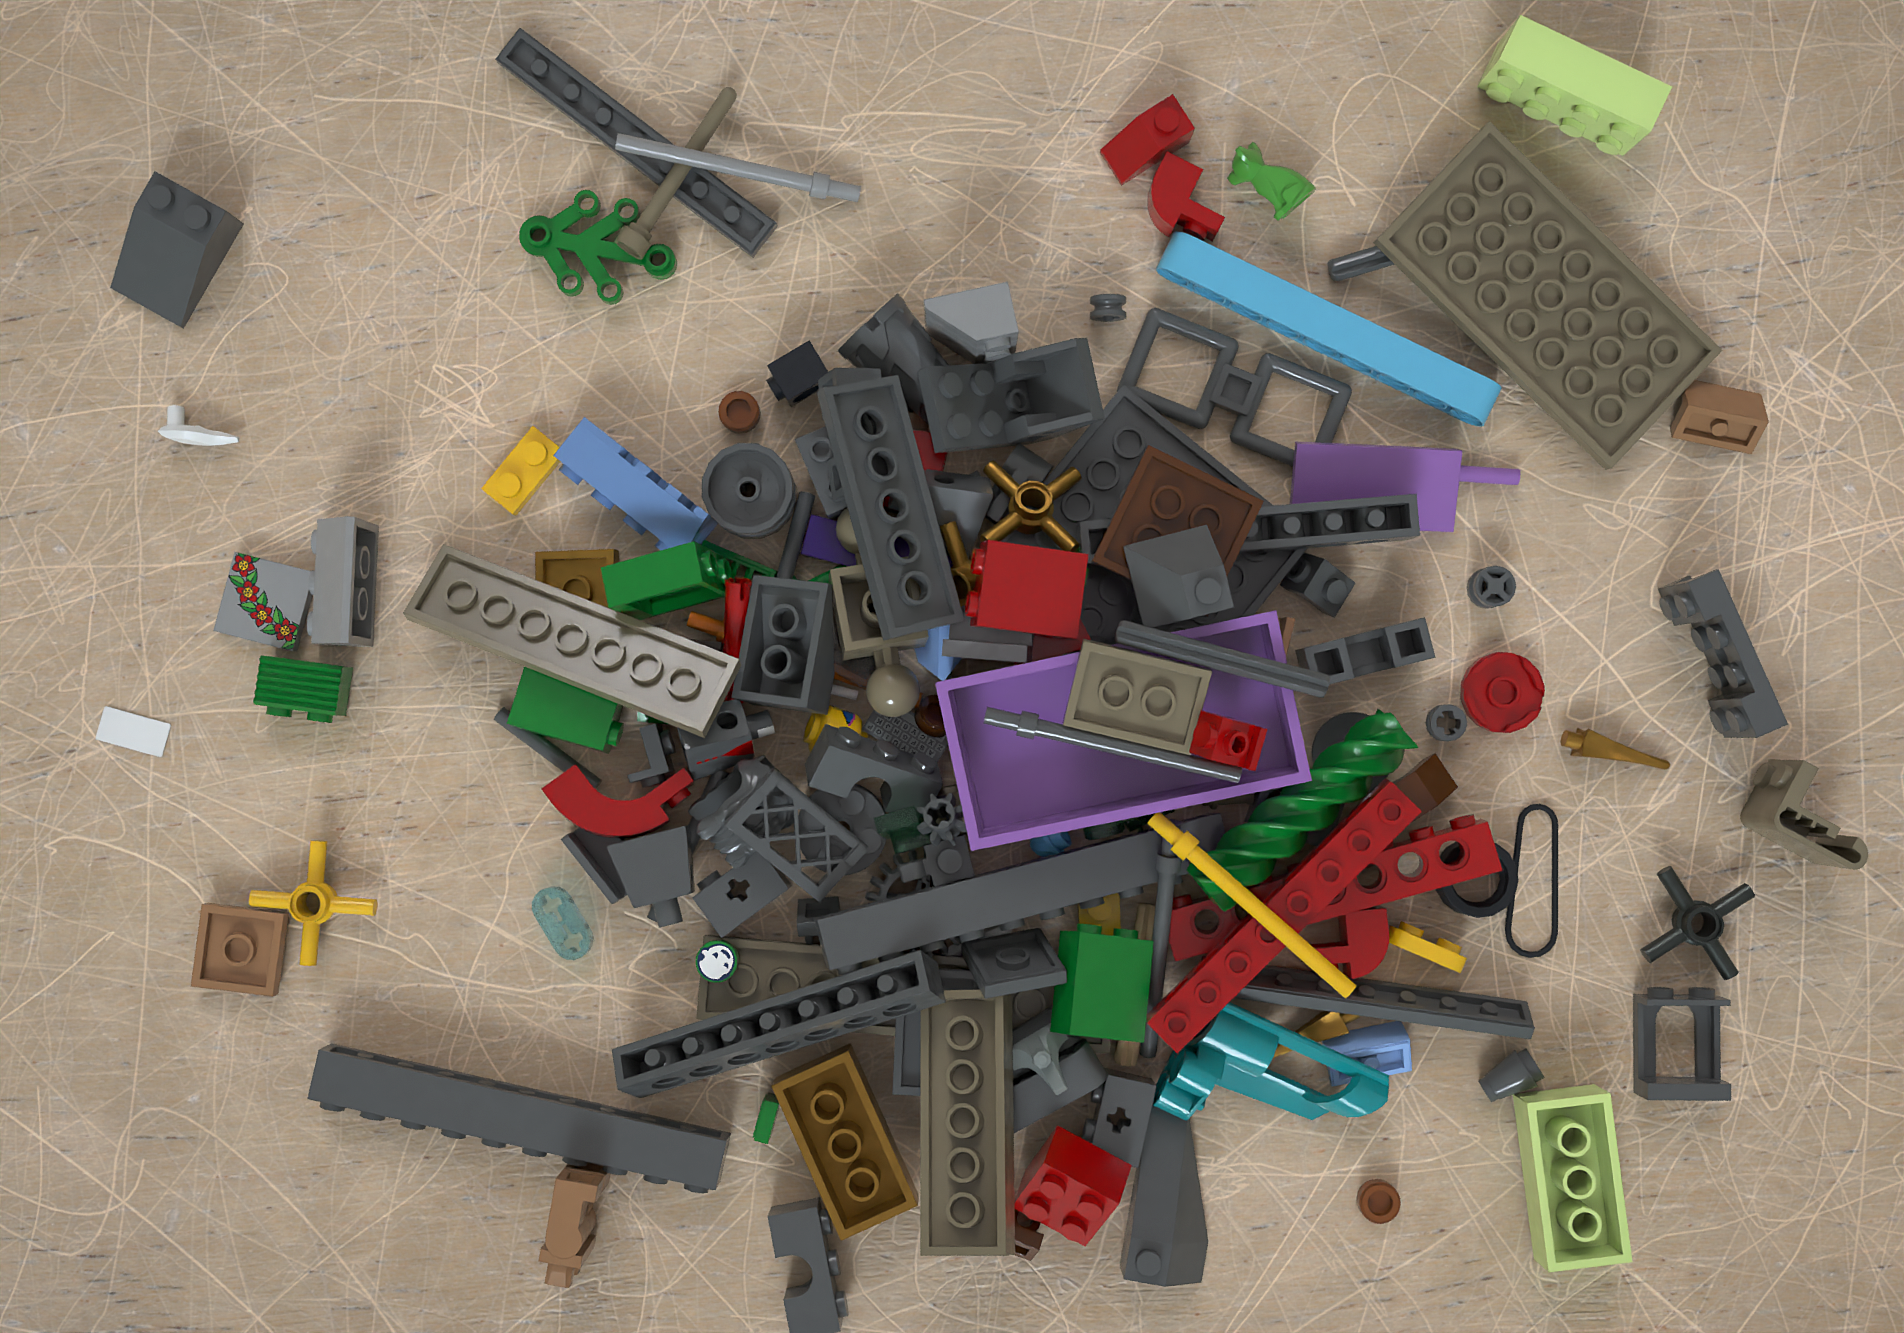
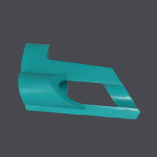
M1229 1002L1178 1053L1174 1050L1172 1051L1156 1083L1152 1105L1187 1121L1197 1109L1201 1111L1205 1107L1206 1098L1214 1086L1218 1085L1310 1120H1314L1330 1111L1347 1118L1361 1117L1373 1113L1388 1101L1389 1075ZM1278 1044H1281L1352 1078L1345 1089L1327 1096L1268 1069V1066L1274 1057Z

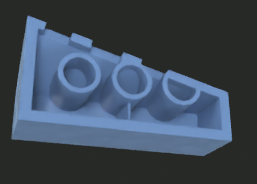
M585 417L553 455L563 463L559 471L577 485L584 479L593 486L595 490L591 496L603 506L611 510L614 505H617L627 513L623 521L636 532L643 535L648 530L659 539L655 547L660 551L693 541L702 545L703 541L706 540L718 525V522L698 505L696 506L684 494L664 481L657 473L631 455L624 447Z

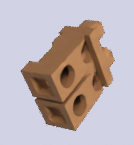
M587 1162L586 1166L567 1164L555 1179L545 1243L540 1249L538 1262L548 1263L544 1282L547 1285L570 1288L574 1275L579 1274L582 1265L595 1246L596 1235L591 1234L596 1224V1213L593 1209V1204L608 1185L611 1175L603 1171V1165Z

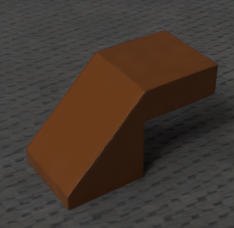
M1436 753L1424 758L1406 775L1393 781L1422 811L1413 821L1437 807L1458 788Z

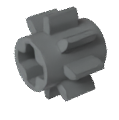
M949 793L945 799H937L934 794H930L931 802L925 808H917V811L925 821L920 823L917 829L921 834L932 832L930 842L936 847L940 844L941 839L949 840L954 846L956 845L955 837L961 831L967 832L966 825L961 819L964 817L962 806L955 807L956 798L952 793ZM947 814L951 817L948 822L941 821L939 826L936 823L938 817L945 818Z

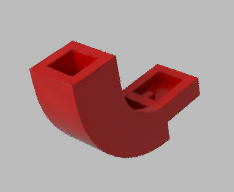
M575 764L541 788V790L559 813L578 828L607 838H632L651 833L669 823L670 819L662 807L668 803L671 809L686 800L691 795L688 788L693 785L694 780L685 768H682L645 796L634 800L622 801L608 798L599 793Z

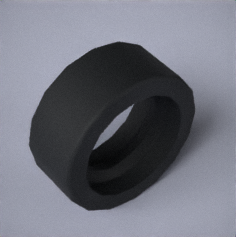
M1455 842L1444 849L1439 856L1442 862L1450 863L1458 858L1460 853L1458 843ZM1495 843L1503 871H1499L1500 880L1498 888L1491 897L1480 902L1467 901L1457 894L1453 885L1435 889L1442 902L1457 913L1476 918L1493 916L1504 910L1515 897L1519 882L1517 866L1509 852Z

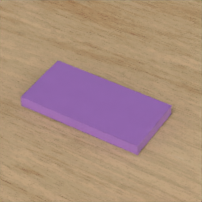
M1295 441L1290 504L1417 494L1420 531L1454 532L1463 451L1454 448Z

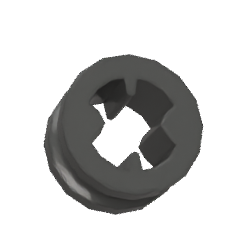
M1099 294L1090 297V304L1094 306V311L1090 312L1091 320L1114 322L1126 319V312L1122 310V305L1126 304V296L1120 294Z
M1450 704L1439 705L1431 709L1425 722L1430 736L1440 741H1453L1460 738L1467 727V719L1464 712L1457 706ZM1444 711L1448 712L1450 719H1455L1456 721L1455 728H1449L1450 734L1447 735L1444 734V728L1437 727L1436 723L1437 718H1444L1442 714Z

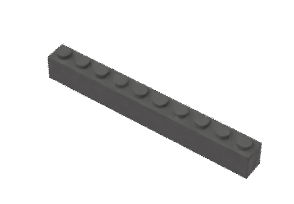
M1207 813L1180 821L1181 831L1185 833L1188 830L1200 841L1198 846L1205 852L1215 850L1219 840L1225 834L1221 813ZM1153 828L977 874L962 880L924 888L815 917L814 921L826 968L829 970L837 969L838 975H844L863 969V961L878 958L879 963L903 956L904 950L919 947V950L923 952L945 947L944 939L959 936L961 942L970 941L985 936L984 929L1000 925L1001 931L1024 926V918L1039 914L1041 920H1046L1064 915V907L1079 903L1080 909L1102 905L1105 903L1103 897L1118 893L1120 899L1144 893L1142 886L1155 882L1158 883L1159 872L1155 869L1157 851L1162 850L1163 837ZM1187 858L1184 861L1182 860L1181 871L1176 874L1175 885L1183 882L1181 875L1189 874L1186 869L1191 862Z
M332 1043L318 1050L307 1098L320 1102V1108L329 1111L341 1112L345 1108L361 1111L360 1116L369 1120L382 1121L385 1120V1117L401 1120L400 1125L409 1129L423 1130L426 1126L442 1129L441 1134L449 1138L464 1139L466 1135L482 1138L481 1143L486 1146L505 1148L506 1144L522 1147V1152L530 1156L545 1157L547 1153L563 1156L562 1161L570 1165L586 1166L587 1162L603 1165V1171L610 1174L627 1175V1172L630 1171L643 1174V1179L650 1183L667 1184L668 1180L683 1183L684 1189L702 1194L708 1193L709 1189H717L721 1180L731 1136L730 1132Z

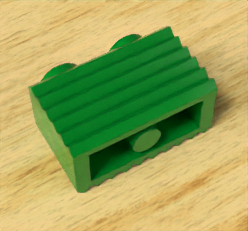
M260 656L253 703L254 705L267 706L266 714L292 717L293 710L308 712L307 720L332 723L333 715L346 716L353 667Z

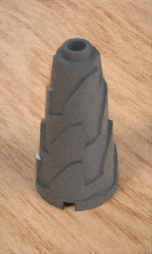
M897 293L867 323L862 325L838 349V352L856 368H880L881 378L898 375L907 410L911 413L914 411L929 425L917 371L929 366H947L949 364L930 342L932 339L928 332L908 308L903 298Z

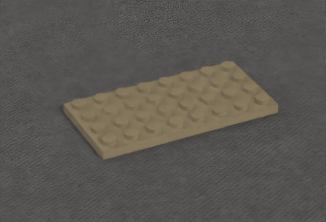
M1490 121L1479 130L1373 242L1605 470L1612 469L1722 351L1706 333Z

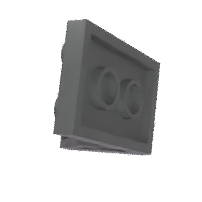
M1074 338L1013 353L992 363L929 366L917 371L935 453L1017 446L1019 443L1028 445L1053 439L1105 419L1087 338Z

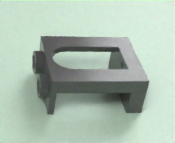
M1648 987L1647 994H1633V1093L1646 1100L1731 1101V1083L1721 1080L1720 1006H1731V1000L1715 995V989L1706 987L1688 988L1689 994H1674L1673 988ZM1662 1006H1688L1693 1013L1695 1077L1656 1076V1017Z

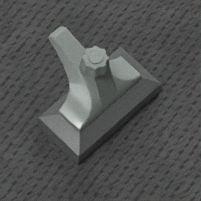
M1052 1005L1012 1029L1013 1080L1032 1069L1044 1079L1055 1095H1059L1066 1091L1068 1087L1062 1075L1058 1054L1082 1039L1080 1036L1050 1032Z

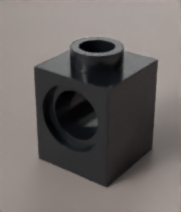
M809 340L768 364L767 367L772 377L768 378L766 382L778 401L786 398L789 405L793 407L819 391L818 380L827 374L828 370Z

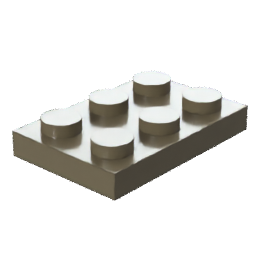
M1083 639L1062 722L1063 726L1191 755L1189 750L1193 739V732L1204 706L1212 670L1206 667Z

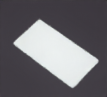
M105 706L95 738L110 744L162 757L171 724Z

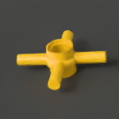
M310 840L307 882L300 884L293 893L251 890L249 895L250 906L289 909L291 916L303 923L299 965L303 966L317 965L320 924L329 920L334 913L375 916L377 912V899L340 897L333 887L324 882L328 841ZM310 892L315 893L320 899L321 906L317 913H313L307 907L306 900Z

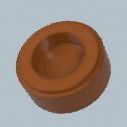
M734 391L727 394L720 402L718 410L719 418L723 425L731 432L738 434L747 433L754 429L761 415L756 399L744 391Z
M1372 1179L1365 1182L1358 1190L1356 1197L1360 1212L1366 1219L1377 1224H1384L1393 1220L1401 1206L1400 1196L1396 1189L1382 1179Z

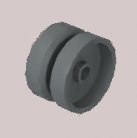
M737 443L722 449L708 463L702 477V499L708 513L727 532L743 539H762L777 533L790 520L797 503V486L786 463L773 450L757 443ZM753 484L756 488L755 494L751 497H744L741 493L747 492L746 486Z

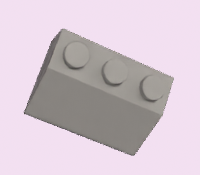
M1008 282L924 299L925 327L930 337L971 363H992L1015 353L1019 330Z
M350 516L317 519V530H313L311 535V549L313 554H316L315 570H312L309 576V591L311 595H314L313 611H310L307 617V632L309 636H312V644L373 647L378 525Z

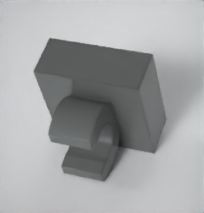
M839 896L824 897L821 902H818L815 898L798 899V937H805L806 944H813V936H818L814 921L815 917L840 911Z

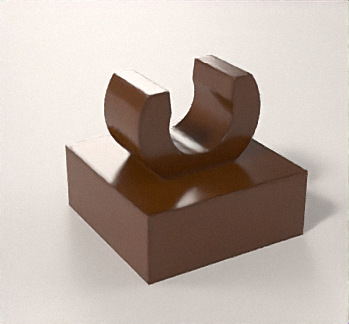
M1015 1209V1256L1031 1261L1040 1250L1044 1234L1036 1232L1040 1226L1038 1221L1031 1220L1029 1227H1022L1017 1221L1019 1211Z

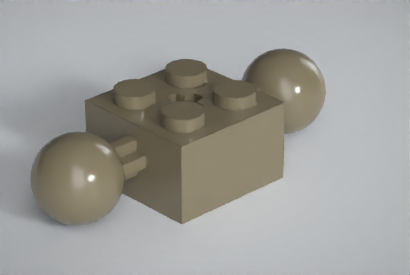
M846 508L837 520L836 535L842 547L855 555L856 565L830 569L828 579L829 584L832 585V603L843 661L874 655L876 670L871 674L867 682V699L871 707L879 714L887 717H899L907 714L914 708L919 699L920 686L915 674L909 668L901 665L898 651L925 647L929 637L928 631L883 641L877 615L869 611L873 600L849 511ZM908 578L905 584L906 592L910 598L918 600L920 597L919 584L915 580Z

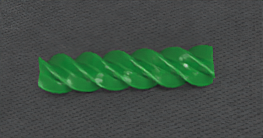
M1377 709L1375 715L1367 716L1352 726L1343 742L1335 743L1319 754L1310 769L1312 781L1283 787L1279 796L1271 797L1259 804L1250 815L1247 823L1239 824L1228 830L1219 840L1216 849L1206 853L1244 887L1265 881L1273 872L1277 858H1286L1297 854L1305 845L1309 831L1322 830L1329 827L1336 820L1341 804L1361 800L1367 795L1373 776H1384L1393 773L1402 763L1405 749L1418 748L1417 744L1403 730L1392 713H1384ZM1189 864L1186 869L1187 872L1198 883L1209 899L1223 912L1237 904L1194 864Z

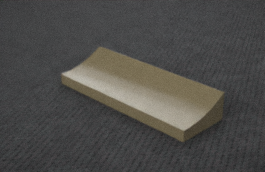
M980 989L944 990L945 1003L921 1010L920 1256L1015 1255L1012 994L985 999Z

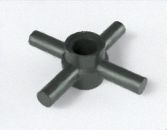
M1672 866L1660 870L1657 876L1677 908L1672 915L1673 929L1640 949L1644 958L1649 963H1652L1681 943L1686 942L1702 946L1724 980L1735 977L1739 971L1718 939L1724 930V920L1722 917L1755 897L1751 887L1744 883L1714 903L1709 904L1704 901H1693ZM1701 913L1704 920L1703 927L1699 932L1694 933L1691 926L1692 919L1696 914Z

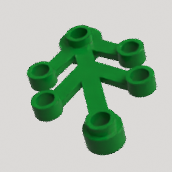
M582 190L576 194L574 204L551 219L542 215L530 217L522 224L519 231V240L525 251L533 256L545 258L557 276L559 289L570 297L577 296L582 292L584 281L578 272L568 267L558 249L577 254L596 283L598 296L604 303L609 305L619 303L623 298L624 290L621 284L609 275L598 257L644 266L648 274L658 280L671 277L677 269L676 256L664 244L651 245L643 259L640 260L622 250L616 243L603 240L623 226H629L631 222L636 223L639 219L640 209L636 202L630 198H622L617 201L614 206V212L578 235L565 233L563 231L581 218L594 217L600 211L601 203L597 195L590 190ZM586 198L594 199V205L589 210L581 209V202ZM625 206L634 208V213L629 218L620 216V212ZM538 229L546 231L545 238L542 241H534L532 238L533 233ZM655 254H664L666 260L662 265L655 266L652 264V258ZM568 277L577 278V285L573 289L564 288V281ZM615 285L617 286L615 296L605 297V287Z

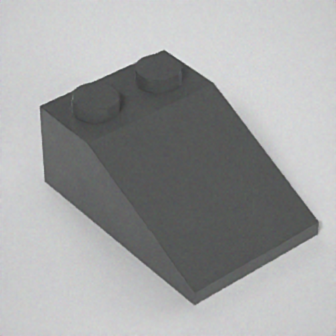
M154 171L134 206L110 288L184 329L244 223L226 210Z
M753 575L738 658L741 662V668L734 681L732 698L758 706L828 715L835 674L831 584Z

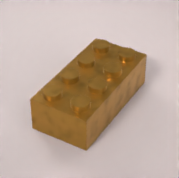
M851 1043L775 1078L772 1089L841 1241L918 1206V1191Z

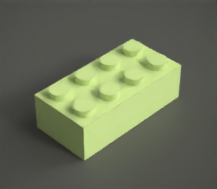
M1522 15L1518 17L1497 44L1477 86L1485 90L1487 96L1497 102H1510L1522 108L1523 112L1533 119H1546L1558 125L1559 129L1566 135L1577 138L1584 137L1596 143L1597 148L1602 152L1622 156L1652 131L1672 89V86Z
M1592 1084L1514 1094L1513 1101L1534 1260L1548 1272L1633 1262L1611 1093Z

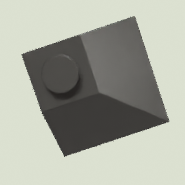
M1207 525L1123 546L1143 626L1153 628L1234 607L1225 568Z

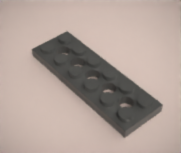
M895 375L822 388L817 392L883 641L964 621L899 376ZM862 414L869 415L874 419L877 427L875 435L868 434L863 430L861 426ZM874 455L880 456L885 460L888 468L886 476H881L874 471L872 467ZM885 496H889L896 501L899 508L896 518L889 516L883 508ZM897 537L904 539L909 545L910 553L907 559L901 558L894 549V542ZM908 578L915 580L920 586L921 594L918 600L910 598L906 592L905 584Z

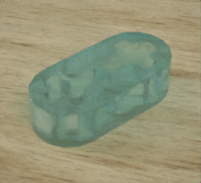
M556 886L540 890L532 901V911L555 951L560 957L567 960H576L586 955L593 946L594 936L570 894L565 889ZM547 894L551 899L560 898L562 904L557 909L563 919L561 922L554 912L547 914L544 912L542 907L547 904L545 898ZM566 924L572 934L579 932L582 934L583 940L579 942L580 951H577L575 947L568 949L565 947L564 941L568 939V934L563 925Z

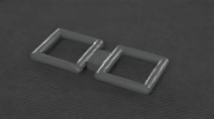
M1152 308L1148 311L1117 387V392L1124 384L1158 413L1197 429H1204L1208 425L1215 406L1238 416L1230 433V439L1234 444L1293 467V449L1249 432L1270 377L1274 372L1333 396L1315 442L1320 443L1333 442L1352 394V389L1348 384L1271 353H1266L1261 357L1255 374L1232 366L1239 348V344L1234 338L1159 308ZM1159 327L1220 351L1196 410L1136 387Z

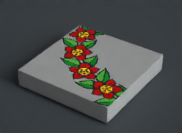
M234 552L213 631L297 652L312 599L309 591L311 571Z

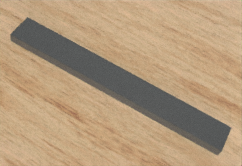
M519 28L496 57L497 63L656 185L660 186L674 165V162L615 150L617 135L621 133L666 144H674L523 29ZM692 167L673 196L752 258H754L778 227L774 220L706 169Z
M1266 965L1234 997L1237 999L1531 1039L1535 1029L1527 1001L1364 978H1349L1357 986L1345 999L1314 971Z

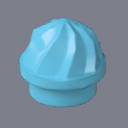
M1068 831L1030 839L1032 851L1041 857L1064 852L1065 848L1072 845Z

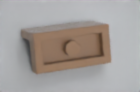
M1694 380L1681 394L1683 402L1670 427L1672 438L1752 454L1769 420L1761 394Z

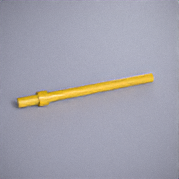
M1161 812L1154 814L1147 824L1173 846L1170 849L1183 861L1187 858L1345 999L1353 992L1357 986L1201 849L1198 846L1200 841L1188 830L1183 833Z

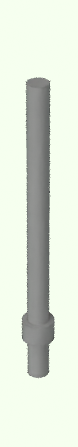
M621 133L617 135L615 150L809 192V196L826 199V196L858 202L861 186L830 180V175L813 172V175H808Z

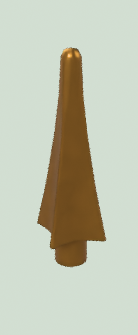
M1577 728L1576 732L1565 730L1561 736V746L1573 749L1570 754L1571 756L1624 761L1664 770L1670 767V763L1667 760L1632 749L1589 728L1586 731Z
M1322 1011L1295 1032L1318 1043L1349 1034L1346 1025L1359 1019L1360 1016ZM1278 1044L1273 1058L1294 1050Z

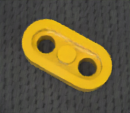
M1403 921L1400 922L1398 928L1389 926V943L1456 972H1462L1467 958L1459 955L1462 950L1461 946L1440 937L1436 944L1421 939L1424 930Z

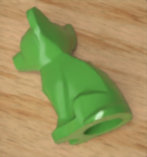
M1252 142L1248 149L1242 146L1236 148V154L1232 160L1233 170L1227 177L1228 181L1235 186L1244 182H1251L1257 193L1274 205V218L1277 221L1287 217L1315 192L1316 187L1295 170L1283 166L1265 165L1261 150L1256 143Z

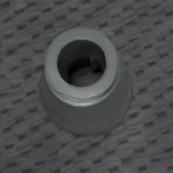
M1527 1048L1518 1053L1514 1050L1478 1082L1489 1100L1494 1102L1497 1099L1538 1087L1536 1082L1545 1077Z

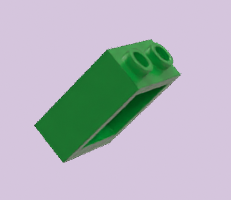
M695 541L601 567L608 608L638 620L724 598L725 579L733 578L731 566L726 558Z

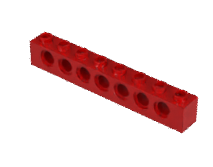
M1385 778L1261 902L1299 934L1422 811L1393 782ZM1248 913L1147 1014V1024L1178 1053L1286 946Z
M1474 814L1465 815L1450 820L1451 827L1434 831L1433 826H1426L1408 832L1410 839L1396 843L1392 841L1370 863L1378 868L1379 875L1377 880L1371 885H1362L1358 882L1356 876L1309 924L1503 871L1488 821L1483 819L1475 820ZM1447 841H1456L1460 848L1458 858L1450 863L1442 862L1439 857L1440 847ZM1408 852L1416 853L1419 858L1418 868L1410 874L1401 873L1398 869L1399 858ZM1300 862L1287 866L1288 873L1275 877L1270 875L1261 883L1245 887L1262 901ZM1190 894L1174 897L1169 943L1175 962L1210 952L1243 919L1236 915L1235 906L1223 912L1208 896L1193 900ZM1209 909L1218 915V923L1214 928L1203 930L1195 924V917L1201 910Z

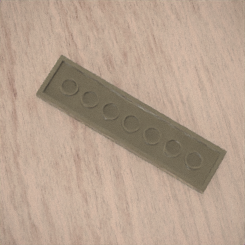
M445 544L442 545L403 612L409 621L703 738L706 737L741 668V662L738 658Z

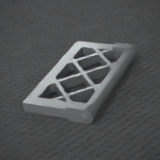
M775 768L767 772L753 791L724 822V825L818 902L824 899L868 849V845L801 792ZM777 786L792 799V803L767 806V796ZM805 809L824 825V829L799 831L798 810ZM793 810L794 832L769 834L768 813ZM763 813L764 835H757L743 824L751 814ZM836 835L850 846L842 856L830 857L829 836ZM824 836L825 858L801 860L800 838ZM795 839L796 860L789 861L770 846V841ZM826 865V874L816 883L801 871V867Z

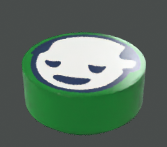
M720 939L707 942L700 948L696 956L698 973L705 980L713 983L728 980L735 973L739 964V956L735 947L731 943Z

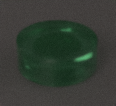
M1123 820L1083 828L1085 839H1088V841L1116 835L1125 830Z

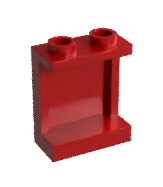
M994 540L981 542L980 549L974 548L972 553L970 572L971 574H976L974 591L968 592L965 603V616L971 617L970 626L1052 636V638L1066 640L1078 639L1088 554Z

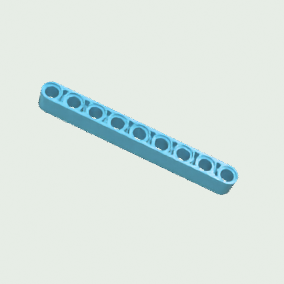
M1175 231L1156 267V271L1167 280L1470 425L1484 426L1502 389L1498 383L1189 234Z

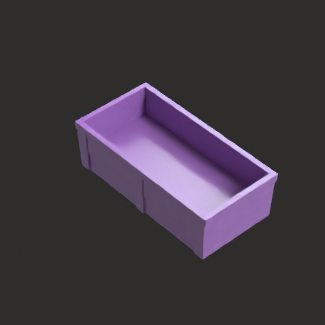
M1276 610L1171 632L1287 664ZM1114 644V645H1112V646H1117V647H1121V648H1125V649H1129V650H1134V651H1138V652H1142V653H1146V654H1151V655H1155V656H1159V657H1163V658H1168V659H1172V660H1176V661H1180V662H1184V663H1189V662H1186V661L1174 659V658H1171V657L1159 655V654H1156V653L1148 652V651H1145V650L1133 648V647L1126 646V645H1122V644ZM1080 652L935 682L971 851L1312 781L1293 690L1210 668L1212 675L1202 710L1268 729L1256 771L1242 768L1239 783L1039 736H1034L1032 740L1016 736L1017 731L983 724L987 707L1021 714L1022 710L1039 714L1038 719L1063 724Z

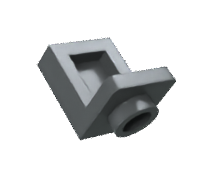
M1304 552L1283 578L1280 586L1287 591L1299 594L1322 613L1335 618L1354 587L1355 582L1326 559Z
M652 724L639 728L651 768L627 775L629 783L640 781L642 788L653 786L666 781L665 773L675 771L670 754L676 753L675 744L670 730L663 731L662 724Z

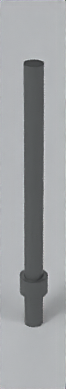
M991 707L986 709L983 724L1017 731L1016 736L1032 740L1034 736H1039L1230 782L1239 783L1242 767L1212 761L1192 754L1186 755L1063 726L1060 723L1038 719L1039 714L1022 710L1021 714Z
M1169 819L1181 830V822L1179 820ZM1164 838L1162 840V850L1157 851L1155 866L1156 871L1159 872L1152 934L1154 944L1147 1014L1163 998L1176 874L1181 871L1182 860L1170 850L1173 846ZM1146 1017L1144 1043H1141L1140 1055L1145 1058H1154L1157 1053L1158 1034L1147 1024Z

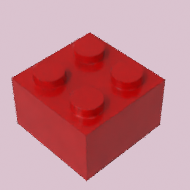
M1057 1125L1025 1169L1014 1199L1015 1209L1025 1214L1031 1220L1038 1221L1059 1232L1068 1240L1075 1241L1086 1247L1120 1204L1132 1165Z

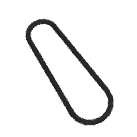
M1532 804L1524 808L1520 813L1517 822L1513 861L1517 866L1518 872L1525 817L1533 810L1545 811L1552 821V933L1550 941L1544 948L1533 952L1522 950L1515 944L1511 933L1515 897L1507 907L1505 924L1506 940L1511 949L1519 955L1528 958L1541 957L1549 952L1555 945L1558 936V819L1554 811L1543 804Z

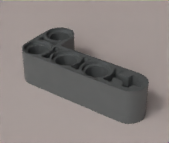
M1086 1039L1080 1040L1058 1054L1062 1075L1068 1087L1061 1094L1055 1095L1044 1079L1032 1069L1013 1080L1014 1133L1093 1091L1108 1078L1106 1070Z

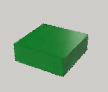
M773 1093L766 1094L762 1101L752 1137L754 1141L764 1144L769 1143L780 1107L777 1097Z

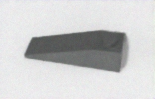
M1152 1105L1139 1167L1136 1168L1120 1269L1124 1280L1168 1287L1202 1283L1208 1235L1190 1118L1186 1121Z

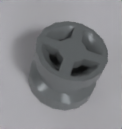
M1490 566L1480 569L1472 574L1467 583V594L1471 602L1485 609L1503 606L1508 603L1515 595L1516 582L1512 573L1501 566Z

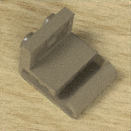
M1769 759L1767 763L1761 765L1753 779L1755 787L1740 815L1741 822L1746 828L1814 864L1853 870L1860 869L1866 864L1868 849L1862 839L1854 836L1837 835L1841 829L1840 827L1800 806L1819 769L1818 767L1805 760ZM1807 836H1812V837H1818V839H1817V841H1816V843H1815V842H1813V841L1807 839L1806 837H1807Z

